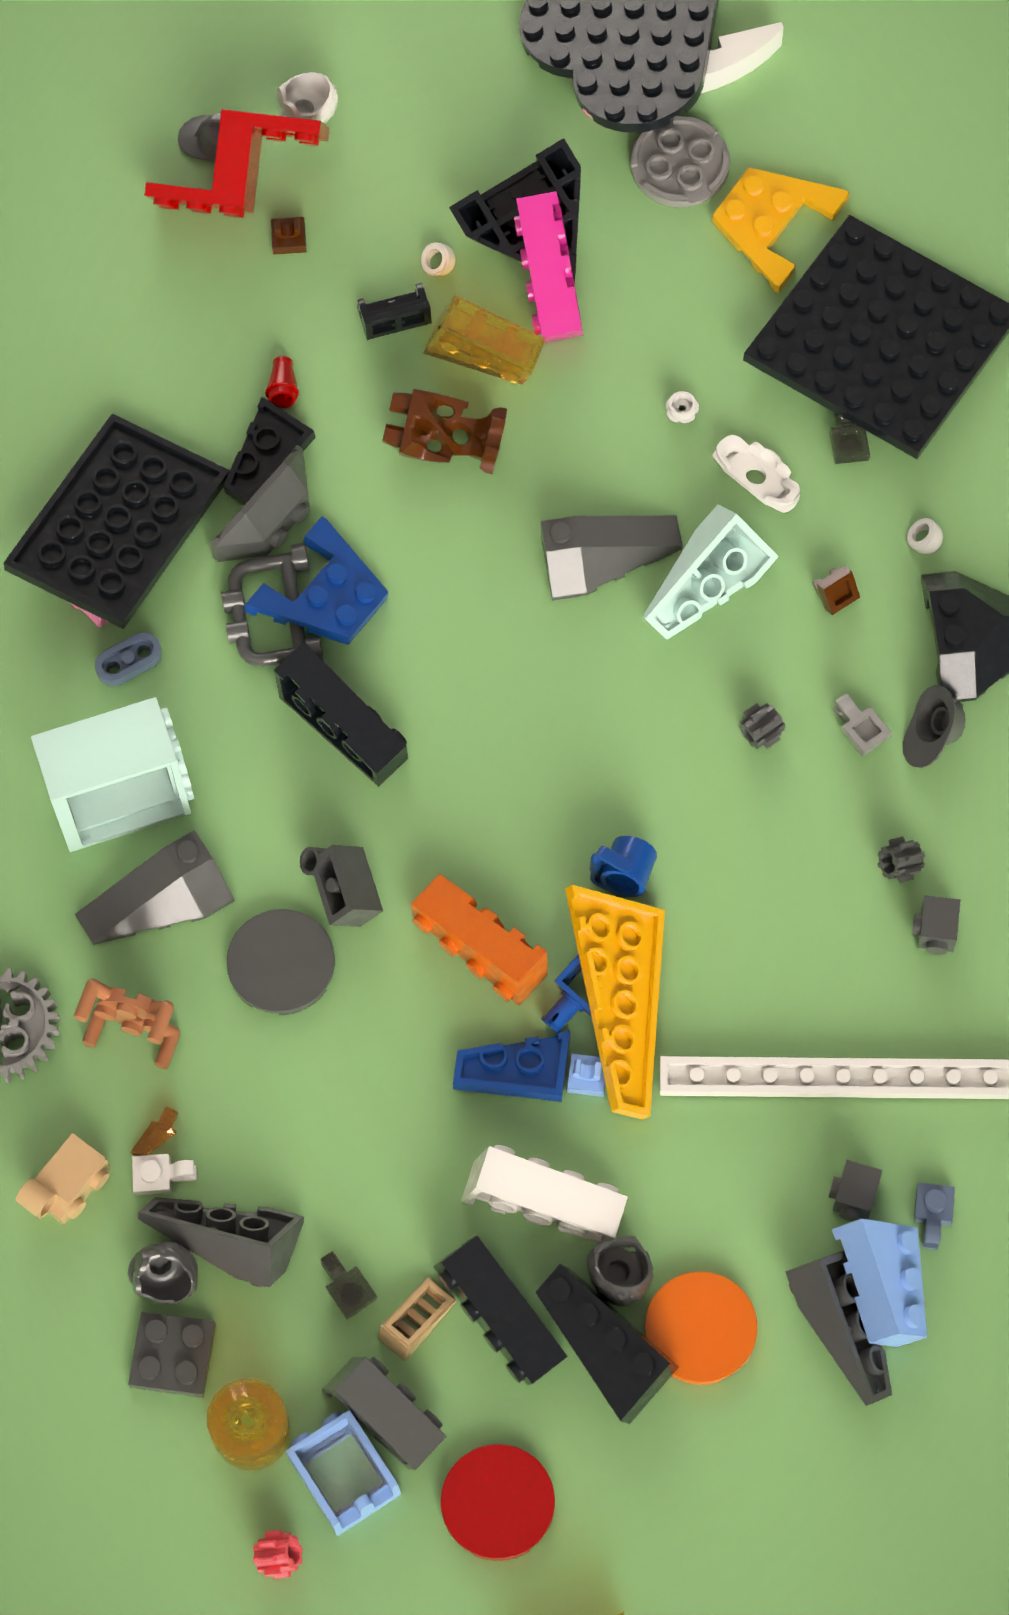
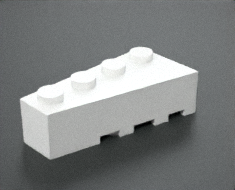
M495 1145L494 1148L489 1146L474 1161L461 1202L474 1206L475 1199L485 1201L492 1206L491 1211L503 1215L506 1212L516 1213L519 1211L524 1213L523 1216L527 1219V1222L537 1225L549 1226L552 1222L559 1223V1231L598 1243L615 1239L628 1198L625 1195L619 1194V1189L606 1183L595 1185L584 1181V1176L577 1172L564 1170L562 1173L549 1168L550 1164L538 1158L526 1160L515 1156L516 1152L513 1149L502 1145Z

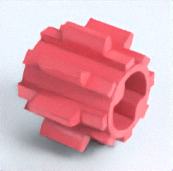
M282 1530L266 1531L265 1538L258 1539V1543L253 1546V1562L258 1567L257 1571L264 1573L265 1577L273 1576L274 1579L291 1577V1571L299 1569L298 1565L302 1564L303 1548L298 1542L299 1538L292 1536L290 1532L283 1533Z

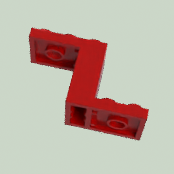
M221 109L212 190L146 182L144 196L152 199L153 205L163 209L179 210V204L186 205V209L196 213L211 214L212 208L219 209V213H223L224 216L244 218V212L254 213L262 137L276 142H286V137H294V140L299 141V144L319 146V140L328 141L330 128L318 120Z

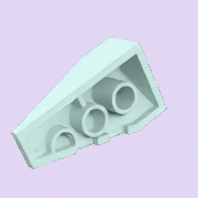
M717 504L694 531L644 613L643 618L663 638L668 640L699 620L705 611L716 604L721 606L730 600L729 596L743 587L747 589L755 584L779 556L736 513Z

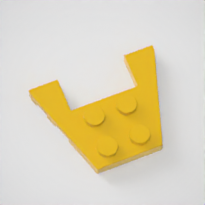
M748 167L712 215V223L738 251L741 250L752 262L751 266L759 274L762 273L770 282V287L779 293L794 274L796 265L769 249L802 205L808 206L833 221L848 201L849 192L840 188Z

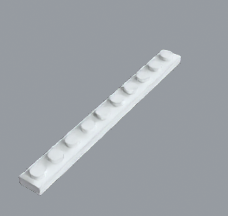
M660 1056V1096L1009 1099V1060Z

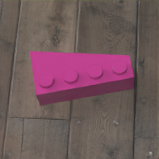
M557 191L517 198L519 216H514L517 236H523L525 248L520 249L523 269L529 268L531 281L526 282L529 302H536L538 314L532 315L535 335L541 334L544 343L584 336Z

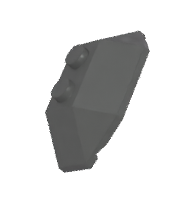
M297 445L282 464L232 518L220 534L212 540L210 546L215 560L222 562L267 556L273 548L278 549L287 539L288 531L295 523L300 524L307 517L310 511L304 454L300 446Z

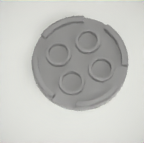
M675 116L670 119V124L667 126L641 132L632 147L631 172L636 185L647 197L662 205L691 207L701 204L721 190L729 173L730 154L725 142L718 134V130L698 118Z

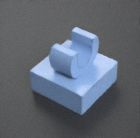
M571 1054L567 1093L603 1097L605 1079L600 1057Z

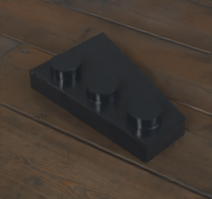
M264 397L260 399L257 406L258 412L254 421L248 427L246 440L241 451L237 453L223 486L225 493L242 505H245L297 445L304 451L316 438L314 430Z

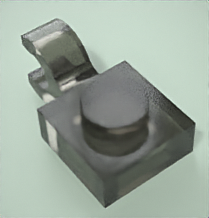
M834 413L837 427H831L829 434L835 464L868 461L870 450L866 430L855 425L842 414Z
M333 1251L320 1259L322 1267L333 1280L332 1283L326 1286V1291L346 1320L378 1299L357 1266L347 1272Z

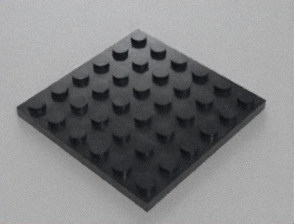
M849 215L744 352L743 361L913 458L918 459L1008 335L1009 303Z

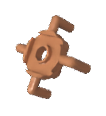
M89 979L85 984L73 1017L78 1021L87 1022L96 997L99 999L82 1044L95 1048L105 1020H114L122 1024L121 1030L127 1034L141 1036L143 1031L150 1032L147 1040L155 1044H161L154 1065L161 1069H168L180 1037V1030L169 1023L174 1010L173 1003L167 1000L155 1001L139 993L136 999L126 997V989L108 987L96 979Z

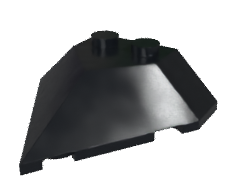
M564 138L536 154L537 161L481 195L477 190L449 207L466 237L522 263L520 249L525 248L523 236H517L514 216H519L516 199L557 191L575 284L581 166Z
M956 571L921 575L925 607L926 609L930 608L938 656L936 669L938 686H944L948 689L955 701L977 700L986 693L990 686L1009 674V595Z

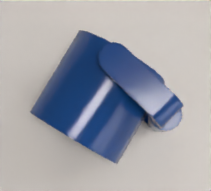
M619 836L613 841L611 849L601 846L591 856L590 880L616 897L624 899L626 897L641 896L647 886L657 858V852L651 844L638 837Z

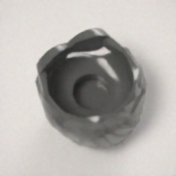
M624 1236L600 1243L592 1248L587 1256V1269L591 1282L596 1288L597 1293L605 1301L620 1307L629 1306L641 1299L644 1293H646L652 1281L653 1265L648 1252L644 1250L635 1236ZM622 1247H634L636 1251H628Z
M174 1241L161 1242L145 1246L136 1253L130 1261L128 1277L136 1295L149 1298L155 1302L175 1304L188 1298L196 1290L198 1265L191 1252Z

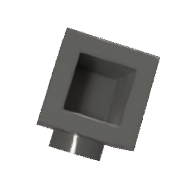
M924 895L921 914H914L912 935L919 936L918 948L926 949L928 953L936 955L946 954L947 951L954 952L958 933L960 899Z
M846 1160L842 1177L834 1176L828 1196L835 1199L832 1211L838 1212L841 1218L851 1222L861 1218L869 1220L882 1170Z

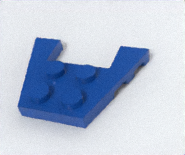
M321 517L304 536L303 543L329 560V562L294 602L263 583L246 602L244 611L254 616H257L258 612L274 617V622L283 625L290 622L306 627V632L349 645L384 604L389 592L328 520Z

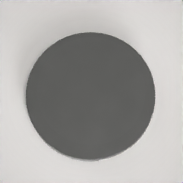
M287 909L266 911L249 919L235 933L227 952V971L230 982L241 1000L252 1008L279 1015L294 1014L315 1004L327 991L335 966L332 942L324 928L310 916Z

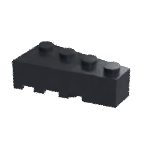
M305 642L274 669L279 698L378 787L408 759L407 741L398 730L390 729L382 721L380 715L372 707L367 706Z
M477 1235L467 1240L433 1266L444 1286L450 1292L453 1291L461 1301L460 1306L472 1322L477 1321L484 1330L483 1337L496 1353L500 1351L509 1363L505 1366L518 1383L524 1381L527 1385L533 1384L568 1357Z

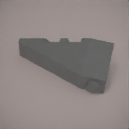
M677 515L571 516L541 521V541L552 601L589 595L597 591V587L613 579L615 581L622 579L626 573L642 565L648 566L681 550L683 547Z
M843 1250L785 1271L790 1290L795 1297L798 1308L864 1404L867 1406L891 1396L892 1390L886 1353L880 1345L868 1342L854 1299L859 1294L852 1273L846 1274L843 1263L848 1262L845 1251Z

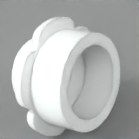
M676 392L666 402L667 416L675 423L678 421L683 424L690 423L695 419V414L699 412V404L689 392ZM684 407L685 410L680 411L679 408Z

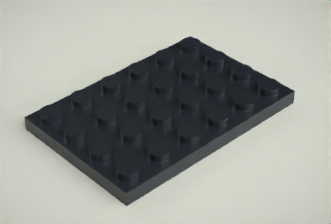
M111 414L3 563L4 570L124 629L224 486L230 470L115 414Z

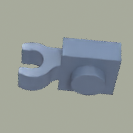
M927 1183L917 1184L914 1222L925 1223L924 1249L938 1250L941 1238V1225L951 1226L954 1186Z

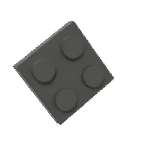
M141 1312L128 1383L129 1387L204 1398L216 1328L215 1321Z

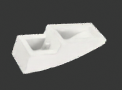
M782 22L718 37V49L710 50L705 83L701 93L736 81L770 58L782 46Z

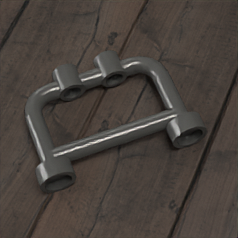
M305 543L291 545L292 552L240 562L229 574L228 591L221 592L224 612H232L233 622L226 623L229 644L236 643L240 657L250 665L265 667L281 664L303 642L324 661L320 637L306 638L304 627L290 622L293 648L264 653L253 651L250 645L246 612L244 611L245 600L241 582L243 577L249 573L281 568L285 597L292 602L299 597L296 572L310 570Z

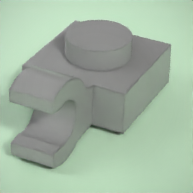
M847 693L835 701L836 706L833 707V710L840 719L847 722L842 726L841 731L862 757L891 737L892 732L870 706L861 712Z

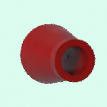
M279 356L273 360L272 371L265 391L268 401L279 408L291 407L299 396L293 370V361L286 356Z

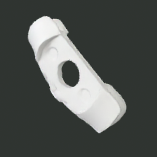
M729 435L718 443L712 457L731 478L762 503L782 513L789 512L795 507L800 498V487L798 483L790 478L791 471L789 467L781 461V458L774 451L764 448L758 442L748 445L742 438L736 435ZM751 470H758L764 474L765 481L761 484H753L746 478V473Z

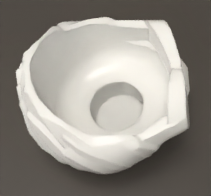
M303 73L290 78L277 88V100L279 105L282 106L280 116L318 120L326 123L334 115L337 108V90L328 76L322 73Z

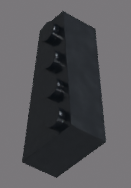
M559 1264L539 1287L536 1294L619 1420L631 1424L679 1366L574 1271Z

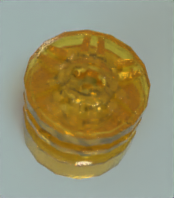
M239 1379L226 1384L218 1391L207 1409V1428L218 1454L229 1465L241 1470H260L274 1464L284 1454L290 1441L291 1424L281 1397L270 1385L256 1379ZM247 1414L249 1418L253 1419L254 1425L248 1428L242 1423L241 1417Z

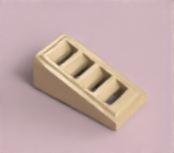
M428 1277L381 1325L378 1339L400 1358L407 1360L454 1306L456 1299ZM425 1294L428 1295L432 1300L439 1304L440 1307L438 1309H435L422 1297ZM417 1306L420 1310L427 1314L429 1318L426 1320L413 1308ZM406 1317L419 1329L415 1331L411 1326H409L406 1322L403 1321L404 1318Z

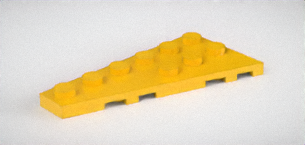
M570 885L565 888L611 1112L645 1119L650 1117L665 910L576 885Z

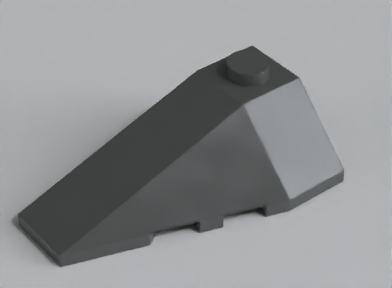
M193 830L161 849L78 911L75 916L92 944L95 945L134 936L137 932L157 927L159 930L171 927L170 924L187 920L192 922L203 920L233 903L234 898L212 856L196 831Z
M155 1197L138 1212V1219L234 1278L250 1282L256 1287H270L286 1272L304 1223V1216L269 1207H258L257 1213L236 1211V1204L224 1203L223 1207L209 1209L203 1208L200 1201Z

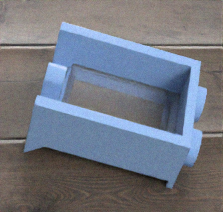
M350 1410L343 1414L336 1412L322 1422V1428L311 1435L309 1432L299 1435L291 1441L290 1448L285 1451L289 1461L337 1536L401 1495L396 1480Z

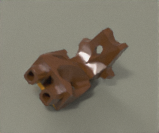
M413 389L412 394L393 392L389 411L407 415L404 428L386 423L382 442L399 448V455L422 461L449 463L452 456H470L481 461L480 469L482 471L493 474L505 426L507 408H494L487 417L473 419L461 417L463 409L468 408L469 402L417 389ZM445 405L451 407L454 412L453 415L445 417L438 415L436 409L439 406ZM457 429L465 431L468 436L467 443L458 444L452 437L453 431ZM437 440L441 443L440 451L433 452L427 448L428 441Z

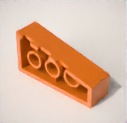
M439 874L411 903L412 916L414 917L412 919L413 923L426 934L432 932L440 939V946L451 956L458 954L467 962L465 965L468 970L477 978L482 979L483 976L494 984L493 990L503 1000L508 1002L512 999L516 1004L520 1005L548 975L547 951L538 944L534 949H531L524 940L525 935L514 927L509 932L506 931L498 915L488 908H483L481 911L475 908L477 903L473 897Z

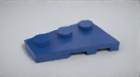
M570 1030L558 1032V1036L539 1039L536 1036L525 1038V1042L509 1045L497 1043L458 1050L453 1090L562 1102Z

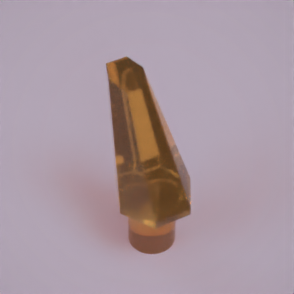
M165 1107L159 1121H151L149 1127L131 1150V1153L135 1156L147 1155L175 1135L176 1131L172 1128L178 1112Z

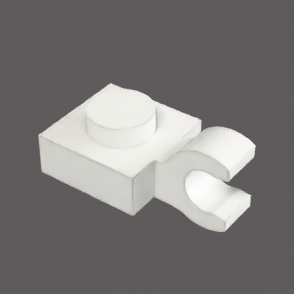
M169 1154L132 1156L133 1193L135 1196L172 1193V1182L197 1181V1166L194 1165V1160H181L171 1164Z

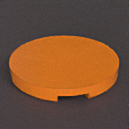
M690 1272L671 1279L654 1295L646 1313L645 1337L679 1366L672 1377L690 1384H713L731 1376L748 1361L756 1342L757 1318L750 1299L733 1281L711 1272Z

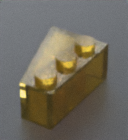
M454 295L437 319L423 354L502 378L511 383L523 385L532 374L546 339Z

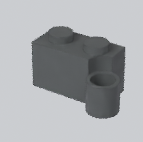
M331 845L328 848L307 847L302 851L300 868L304 874L315 877L329 925L361 927L383 912L363 847Z

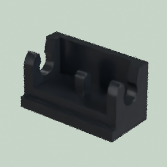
M422 283L415 284V292L369 304L365 303L364 298L357 299V309L367 340L432 323L430 304Z

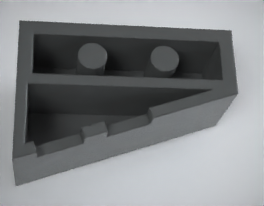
M352 1357L322 1391L330 1398L334 1395L352 1412L355 1419L359 1420L373 1433V1437L405 1467L416 1470L447 1437L440 1430L443 1426L442 1422L429 1410L426 1409L423 1413L413 1404L416 1400L413 1393L401 1383L395 1386L386 1377L389 1370L377 1358L372 1357L369 1360L367 1357Z

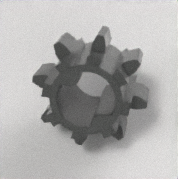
M756 703L743 712L745 716L739 722V728L744 738L752 747L754 746L758 749L764 745L768 749L781 740L779 736L785 730V724L780 714L772 705L770 706L766 703L760 707Z
M903 836L890 839L889 845L881 847V851L877 855L879 857L877 864L878 868H881L883 872L882 875L888 877L889 880L897 878L899 883L913 880V874L921 872V868H924L925 865L923 862L925 854L924 851L922 852L920 844L918 842L914 843V840L905 842Z

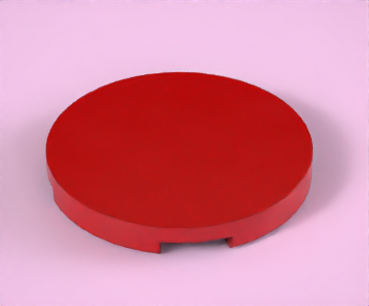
M493 1444L470 1451L454 1464L443 1484L441 1511L449 1534L461 1547L482 1559L503 1561L526 1554L544 1537L551 1526L554 1516L555 1495L547 1471L535 1457L514 1446Z

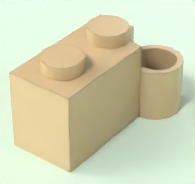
M72 1133L35 1178L29 1179L22 1186L15 1200L38 1219L43 1218L48 1213L65 1225L70 1218L73 1220L80 1215L86 1206V1201L84 1200L93 1190L98 1191L103 1187L109 1178L110 1173L108 1171L111 1168L103 1155Z

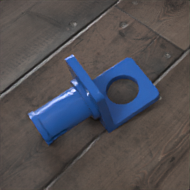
M579 954L555 979L554 982L562 990L561 994L563 996L541 1018L556 1034L560 1032L578 1010L581 1012L584 1010L591 1016L589 1004L568 987L572 980L582 971Z

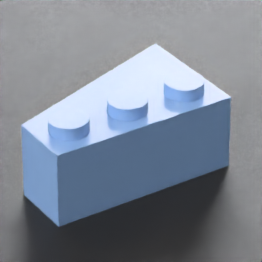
M861 1218L832 1229L835 1240L841 1239L848 1260L843 1265L846 1274L852 1273L859 1294L854 1299L868 1342L870 1344L899 1347L927 1338L918 1227Z

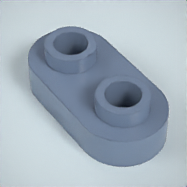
M141 632L105 650L97 657L95 662V670L99 680L108 686H119L153 668L159 663L162 656L160 643L154 635ZM141 651H150L147 657L139 656ZM112 667L120 668L116 674L108 673Z

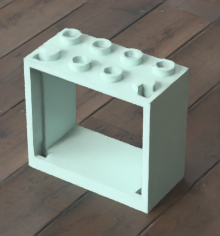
M156 697L31 736L49 797L69 852L192 814L188 801L194 799L181 748L178 739H176L167 707L160 709Z

